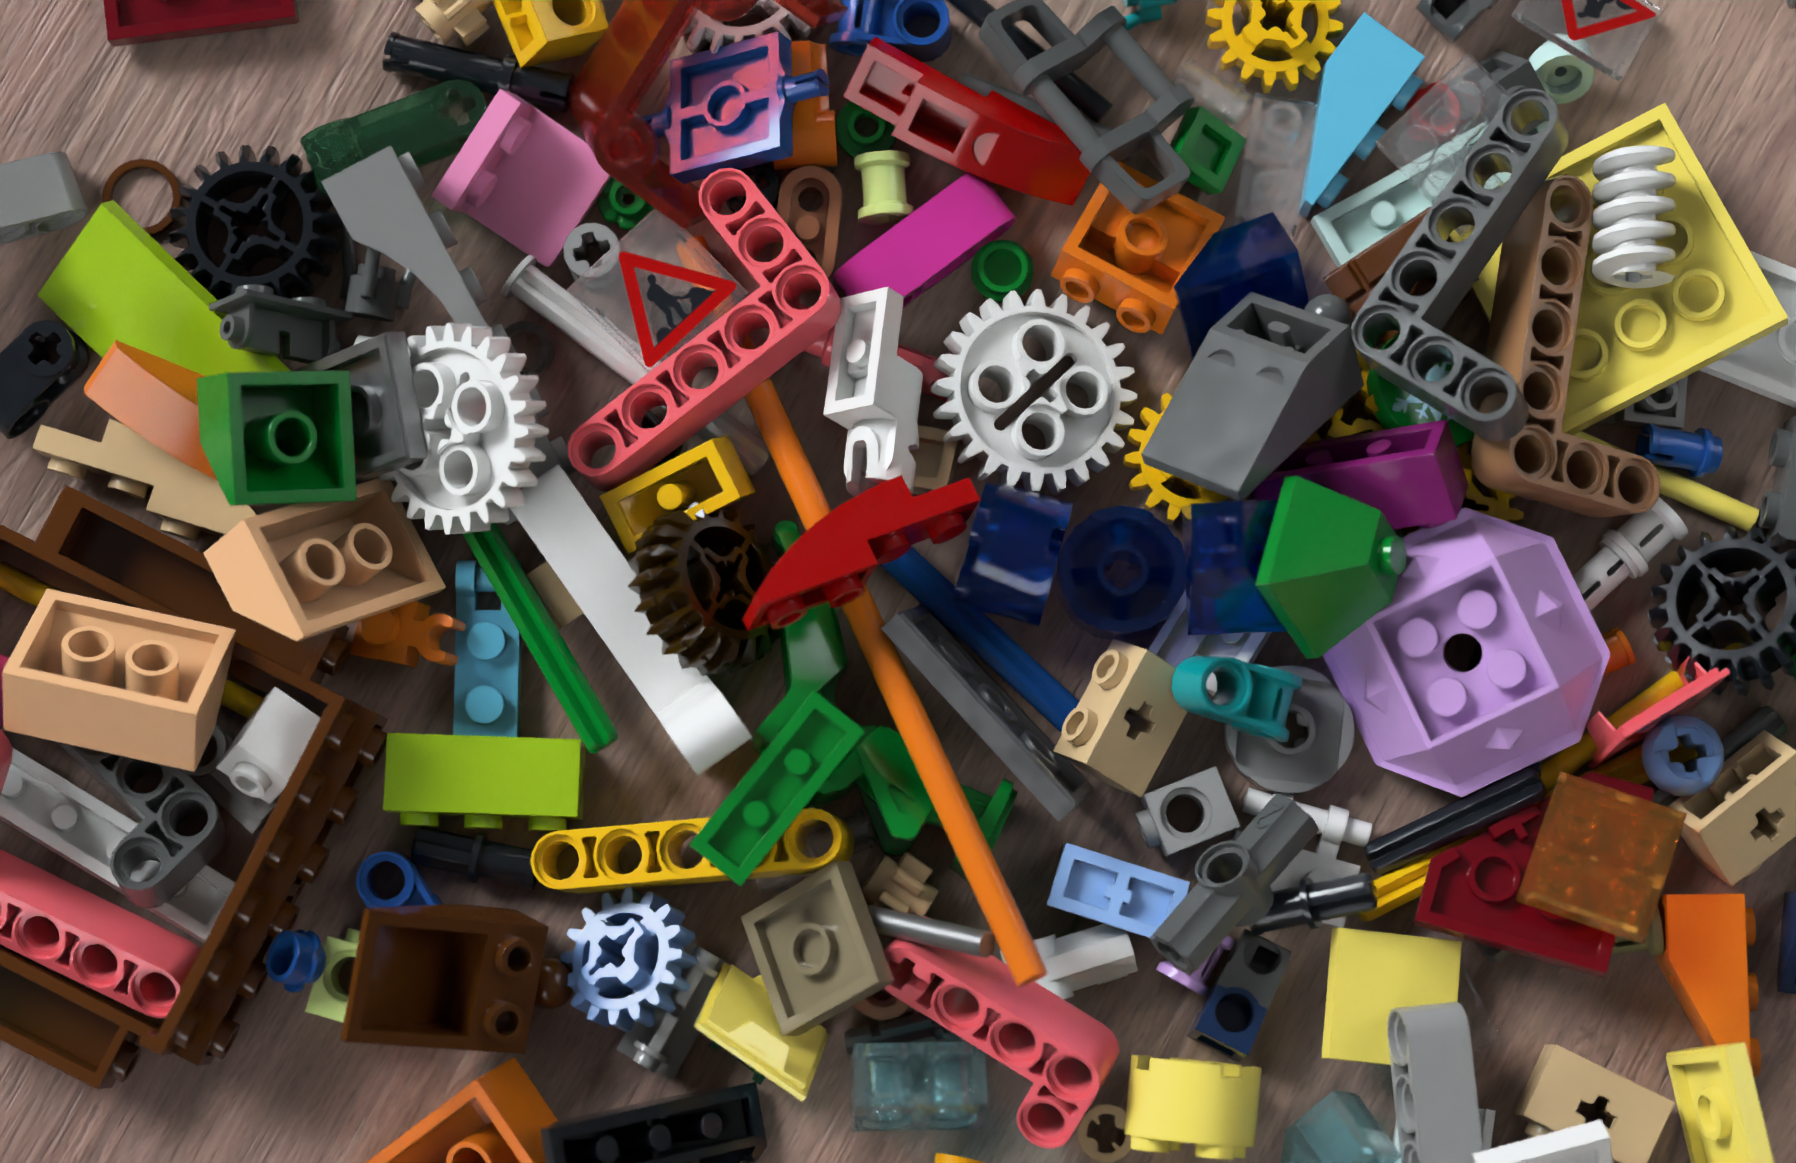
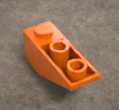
M1666 894L1655 896L1654 900L1659 909L1664 937V951L1662 955H1656V962L1703 1046L1745 1042L1753 1076L1758 1077L1761 1070V1050L1758 1039L1750 1038L1749 1012L1757 1010L1759 990L1756 974L1754 972L1748 973L1747 947L1754 946L1756 939V919L1754 910L1752 908H1745V894Z

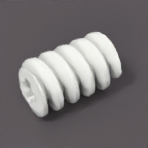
M1651 145L1623 147L1603 154L1594 161L1592 173L1600 182L1595 184L1592 190V198L1599 205L1593 212L1592 223L1600 231L1592 239V248L1600 256L1593 261L1592 273L1600 281L1618 287L1638 289L1665 285L1675 278V276L1656 270V265L1675 259V251L1673 249L1657 245V240L1675 234V226L1673 224L1657 220V215L1665 214L1675 209V201L1673 199L1657 195V190L1672 187L1676 183V177L1673 174L1657 171V166L1675 160L1676 152L1673 149Z

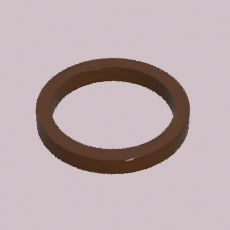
M136 159L120 165L108 177L102 194L103 203L111 201L114 188L124 175L137 169H151L161 173L169 181L173 193L171 208L182 207V196L178 192L180 184L177 178L167 167L149 159ZM170 210L159 223L143 229L151 237L167 230L175 222L169 215Z

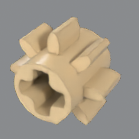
M424 0L414 8V11L443 45H446L456 36L468 47L490 28L486 23L487 19L482 13L493 4L491 0Z
M908 852L904 853L898 863L883 855L861 887L864 899L871 903L872 906L921 917L925 915L939 890L925 882L933 869Z

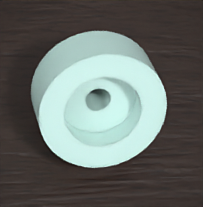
M1559 38L1549 39L1529 59L1544 90L1554 99L1556 104H1565L1577 100L1593 84L1594 69L1588 51L1577 41Z

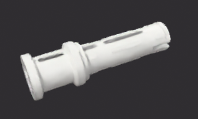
M1658 497L1657 502L1651 509L1643 513L1634 514L1617 531L1613 529L1606 531L1601 536L1602 540L1599 542L1602 549L1573 575L1590 612L1628 576L1632 579H1635L1637 576L1642 577L1649 570L1647 563L1673 538L1682 540L1689 533L1681 518L1661 498Z

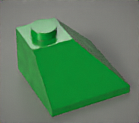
M1285 476L1255 585L1305 658H1319L1392 602L1398 575H1402L1406 567V547L1402 538L1396 535L1381 510L1301 477Z

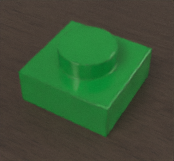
M1202 106L1189 108L1185 112L1170 146L1190 170V176L1187 181L1205 194L1212 195L1223 192L1247 139Z

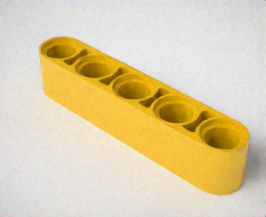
M803 809L748 879L814 874L834 861H849L855 842L852 829L844 820L822 809ZM711 817L555 831L546 834L537 841L532 850L530 862L533 874L540 883L551 889L574 894L625 890L628 887L641 889L733 881L705 857H703L698 865L686 869L681 861L680 853L684 842L691 836L697 835ZM828 824L833 834L832 845L823 856L812 858L806 847L807 836L816 825ZM636 840L642 851L641 862L633 872L624 874L618 863L619 852L625 844ZM574 846L579 856L578 868L573 875L562 880L556 868L557 858L565 848Z

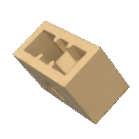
M1113 639L1107 651L1096 661L1092 671V679L1077 707L1066 717L1062 726V735L1053 752L1107 785L1142 798L1188 712L1178 705L1171 690L1172 676L1176 668L1147 649Z
M1765 730L1724 762L1718 779L1707 790L1693 796H1681L1665 809L1698 863L1731 887L1744 877L1757 871L1766 859L1792 838L1796 837V750Z
M1545 1044L1513 1115L1528 1121L1524 1131L1525 1134L1537 1137L1585 1124L1586 1119L1576 1112L1580 1103L1593 1104L1597 1099L1595 1110L1605 1116L1602 1123L1610 1137L1612 1163H1648L1675 1102L1557 1044Z

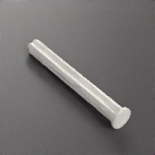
M531 254L523 259L515 268L501 290L503 297L507 299L515 295L632 385L661 363L658 361L654 366L647 367L639 345L535 267L537 258ZM661 406L664 410L667 411L666 406ZM726 411L696 433L705 441L729 435L746 472L750 475H757L772 457L765 441Z

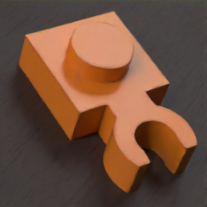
M413 601L358 620L350 654L363 659L417 668L419 655L421 654L429 661L444 666H452L457 664L459 656L442 651L440 648V638L448 630L465 632L466 624L457 618L442 613L429 616L431 606Z

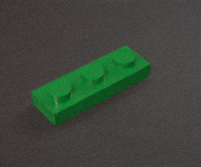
M814 689L689 845L741 887L866 730Z

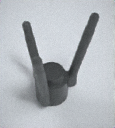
M341 219L343 281L340 298L346 300L344 311L352 312L353 316L359 318L394 322L396 308L409 309L411 292L417 276L408 269H405L400 282H395L396 270L379 266L381 252L368 246L365 263H359L357 271L356 241L352 240Z

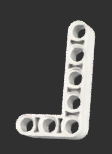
M557 464L537 478V486L521 489L526 502L524 507L510 509L653 710L696 774L700 775L747 742L752 736L707 675L702 676L697 667L682 669L677 654L662 655V639L658 635H646L650 627L646 615L634 612L641 603L640 596L628 587L635 579V576H637L636 573L631 569L627 560L563 469Z

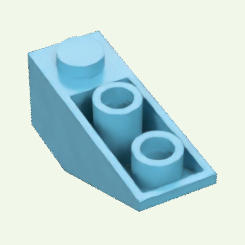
M1365 12L1326 61L1319 77L1298 214L1305 219L1317 204L1324 209H1328L1349 181L1347 177L1341 174L1342 170L1354 155L1363 161L1366 160L1387 131L1378 124L1391 106L1402 112L1424 82L1415 74L1425 56Z

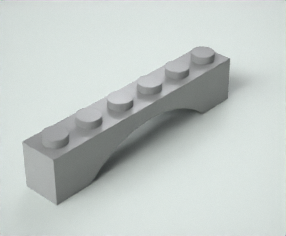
M390 145L321 181L352 240L384 253L414 273L440 299L455 323H471L472 326L488 327L478 308V305L488 301V298L471 266L459 272L447 249L458 242L441 210L438 209L428 215L416 191L426 187L427 184L409 151L397 157ZM501 323L492 327V337H508ZM510 342V349L508 353H517L512 343ZM534 387L529 393L531 400H542ZM546 407L534 415L536 424H540L538 419L549 414ZM547 435L535 438L534 447L546 455L545 461L530 463L529 469L536 478H539L557 464L560 465L567 476L577 471L568 458V447L562 436L551 442ZM508 508L509 521L505 522L506 525L518 520L510 508Z

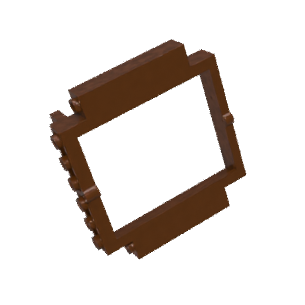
M65 484L36 541L0 524V560L66 593L236 629V639L227 674L266 694H269L274 687H277L320 717L308 744L166 1018L157 1019L147 1016L0 945V1040L96 1089L112 1088L116 1080L123 1083L131 1074L142 1050L141 1047L135 1045L138 1036L141 1037L138 1044L161 1056L176 1054L197 1066L211 1064L214 1056L220 1059L226 1056L240 1030V1024L233 1021L244 998L251 1001L254 1000L267 979V967L263 961L271 943L282 931L292 930L300 913V907L294 905V903L301 894L305 883L313 884L322 872L330 854V849L323 845L334 823L343 826L356 806L360 792L353 789L357 778L364 765L371 769L376 765L386 747L387 733L382 730L388 719L320 685L326 674L333 677L341 668L351 645L349 641L344 639L349 627L344 625L300 641H295L233 611L203 553Z

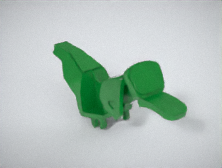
M789 520L780 521L774 527L772 545L779 559L801 537L797 525ZM828 602L807 609L808 612L804 617L784 627L780 644L786 696L755 731L752 749L759 756H761L814 689L838 708L835 701V687L841 676L845 674L848 658L836 609L831 608ZM860 725L866 732L804 809L809 808L811 805L816 809L831 805L833 801L843 798L857 786L882 852L890 856H903L905 852L909 851L925 824L937 825L943 829L944 827L901 735L887 726ZM1006 778L1002 780L992 797L960 784L991 851L1018 794L1017 790L1012 789L1013 782ZM956 855L949 868L970 885Z

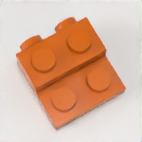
M1120 161L1117 162L1140 186L1149 188L1159 183ZM1100 182L1061 249L1050 276L1060 281L1061 290L1072 300L1080 303H1090L1095 299L1116 310V317L1125 328L1137 333H1146L1151 329L1162 335L1226 217L1179 192L1141 214H1134Z

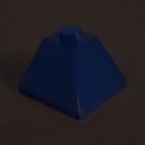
M1274 212L1213 233L1174 285L1192 361L1210 328L1250 292L1303 310L1309 302L1298 250Z
M1278 500L1200 503L1182 507L1188 635L1287 631L1255 585Z

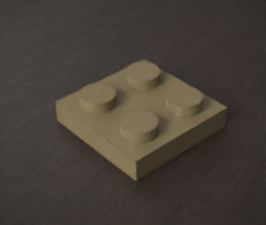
M849 861L832 862L741 916L782 1036H799L895 982L852 863Z

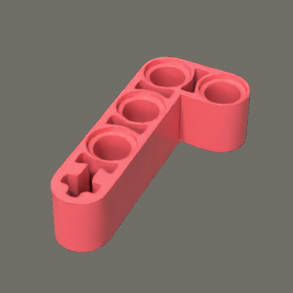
M892 937L883 951L895 982L884 987V989L918 1012L1033 1082L1017 1112L1018 1128L1022 1135L1036 1146L1049 1149L1063 1146L1072 1136L1117 1061L1120 1050L1114 1033L1103 1023L1036 982L1017 987L1008 965L992 955L988 958H982Z

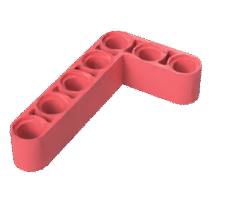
M723 168L709 174L700 187L699 204L718 235L755 280L759 288L573 432L567 445L568 458L572 466L597 490L607 493L647 472L830 331L838 322L841 314V300L825 272L753 181L741 170ZM734 196L746 197L744 206L738 212L732 215L720 214L723 204L728 199ZM773 242L784 244L781 253L776 259L770 262L757 261L758 253L765 245ZM808 289L821 290L820 298L814 306L805 310L794 309L795 300L800 293ZM757 328L770 329L768 339L762 346L749 350L743 348L745 337L751 331ZM706 367L718 368L717 378L710 386L704 389H694L692 387L693 380L699 371ZM656 406L667 407V414L660 425L649 429L642 428L644 415L650 409ZM605 445L616 446L614 458L608 465L602 468H591V460L599 448Z
M1 729L0 795L13 754L10 740ZM0 849V945L147 1016L157 1019L166 1018L201 949L190 940Z

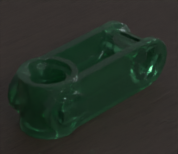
M459 79L446 81L354 117L335 120L319 126L306 133L300 139V144L310 169L314 171L317 187L319 190L324 191L325 197L329 195L321 181L390 145L397 157L409 151L418 168L459 153L487 109L485 98L479 88L468 81ZM460 104L462 110L468 113L469 122L458 126L457 121L450 117L449 108Z

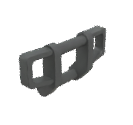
M1014 0L989 13L979 30V37L1023 96L1031 94L1082 153L1079 160L1087 170L1130 212L1141 214L1181 190L1190 176V170L1161 134L1192 106L1195 97L1182 83L1175 85L1125 28L1127 20L1115 6H1110L1099 12L1076 35L1070 31L1043 0ZM1018 21H1026L1049 43L1051 48L1027 60L1004 28ZM1107 45L1152 96L1155 102L1144 113L1100 136L1054 82L1082 67ZM1141 149L1165 179L1152 187H1142L1117 162Z

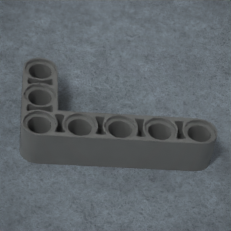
M1536 88L1517 91L1503 103L1361 307L1351 327V337L1356 348L1376 374L1479 436L1491 441L1508 440L1516 436L1524 428L1528 419V404L1513 376L1507 370L1443 333L1441 330L1562 157L1568 145V130L1554 99L1547 92ZM1542 119L1548 121L1546 127L1541 132L1531 136L1521 135L1522 129L1528 123ZM1500 172L1511 173L1509 180L1503 186L1497 189L1484 188L1486 181L1492 175ZM1462 225L1475 226L1472 234L1467 239L1455 243L1447 241L1450 233L1455 228ZM1432 277L1437 279L1435 287L1429 293L1422 296L1410 295L1413 286L1418 281ZM1392 330L1400 331L1398 340L1391 347L1383 350L1374 349V344L1381 334ZM1445 361L1454 363L1451 372L1444 379L1439 381L1426 380L1428 371L1435 364ZM1494 393L1508 395L1505 405L1500 410L1488 414L1479 412L1481 403L1488 396Z

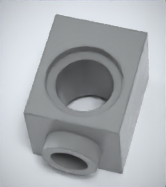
M1216 766L1144 794L1140 798L1144 810L1135 813V818L1148 849L1159 846L1163 858L1240 827ZM1186 797L1197 804L1201 813V819L1194 831L1188 833L1179 832L1169 824L1166 817V809L1172 799Z

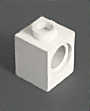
M274 687L254 709L216 768L229 776L231 783L239 791L251 797L261 798L270 804L284 790L320 717L277 687Z

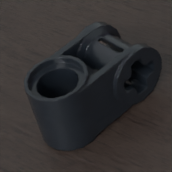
M49 320L37 321L26 327L0 353V431L7 439L20 436L37 423L49 406L86 371L90 358L88 346L78 334L66 329L57 322ZM51 342L58 344L56 350L61 356L55 364L48 362L50 355L46 347Z

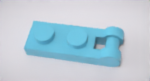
M457 560L455 574L456 618L463 621L466 627L465 632L456 631L455 655L459 656L457 664H455L453 735L520 737L522 636L502 602L501 610H478L479 592L496 591L482 567L478 566L477 560ZM518 560V562L520 563V565H521V567H522V569H523L522 561H519V560Z

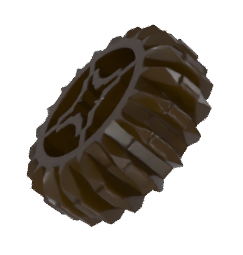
M698 503L684 504L653 520V524L648 526L647 531L643 532L642 536L635 541L638 552H636V555L628 564L637 576H635V579L628 587L640 596L641 603L634 612L646 615L650 623L646 635H658L662 639V655L677 654L682 669L697 667L702 676L717 673L721 675L728 672L735 673L761 660L764 654L771 651V645L774 644L775 640L783 635L781 628L772 629L770 623L748 631L742 620L757 591L775 565L771 563L767 555L770 543L760 544L755 538V524L740 525L739 516L735 509L724 512L720 508L710 514H706L704 509L695 514L697 519L694 520L684 511Z

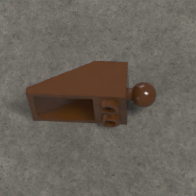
M464 904L364 908L341 1039L350 1043L525 1054L534 1005L542 1009H555L565 1004L573 993V989L567 986L568 974L572 971L567 964L559 959L543 958L549 927L516 909Z

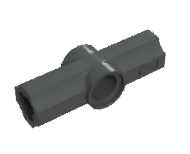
M1277 793L1235 841L1219 842L1202 853L1195 867L1198 883L1149 938L1157 952L1164 956L1176 969L1191 976L1234 927L1249 926L1264 917L1273 904L1274 895L1270 887L1271 884L1319 830L1311 815L1301 809L1294 800Z

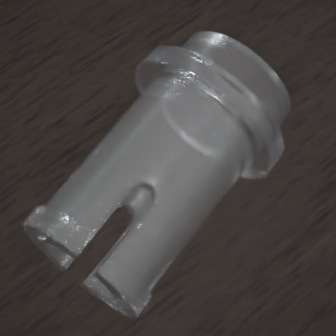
M1189 57L1181 66V70L1184 71L1183 77L1177 73L1173 83L1175 85L1182 83L1195 97L1193 105L1202 106L1222 122L1236 129L1244 119L1254 100V96L1245 91L1247 85L1240 81L1235 86Z

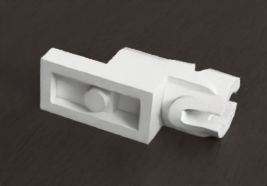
M884 287L840 298L841 314L838 322L835 324L824 416L848 429L844 458L846 489L851 495L857 496L876 485L902 475L913 496L916 462L909 451L919 449L917 419L923 373L917 367L897 355L904 296L889 287Z

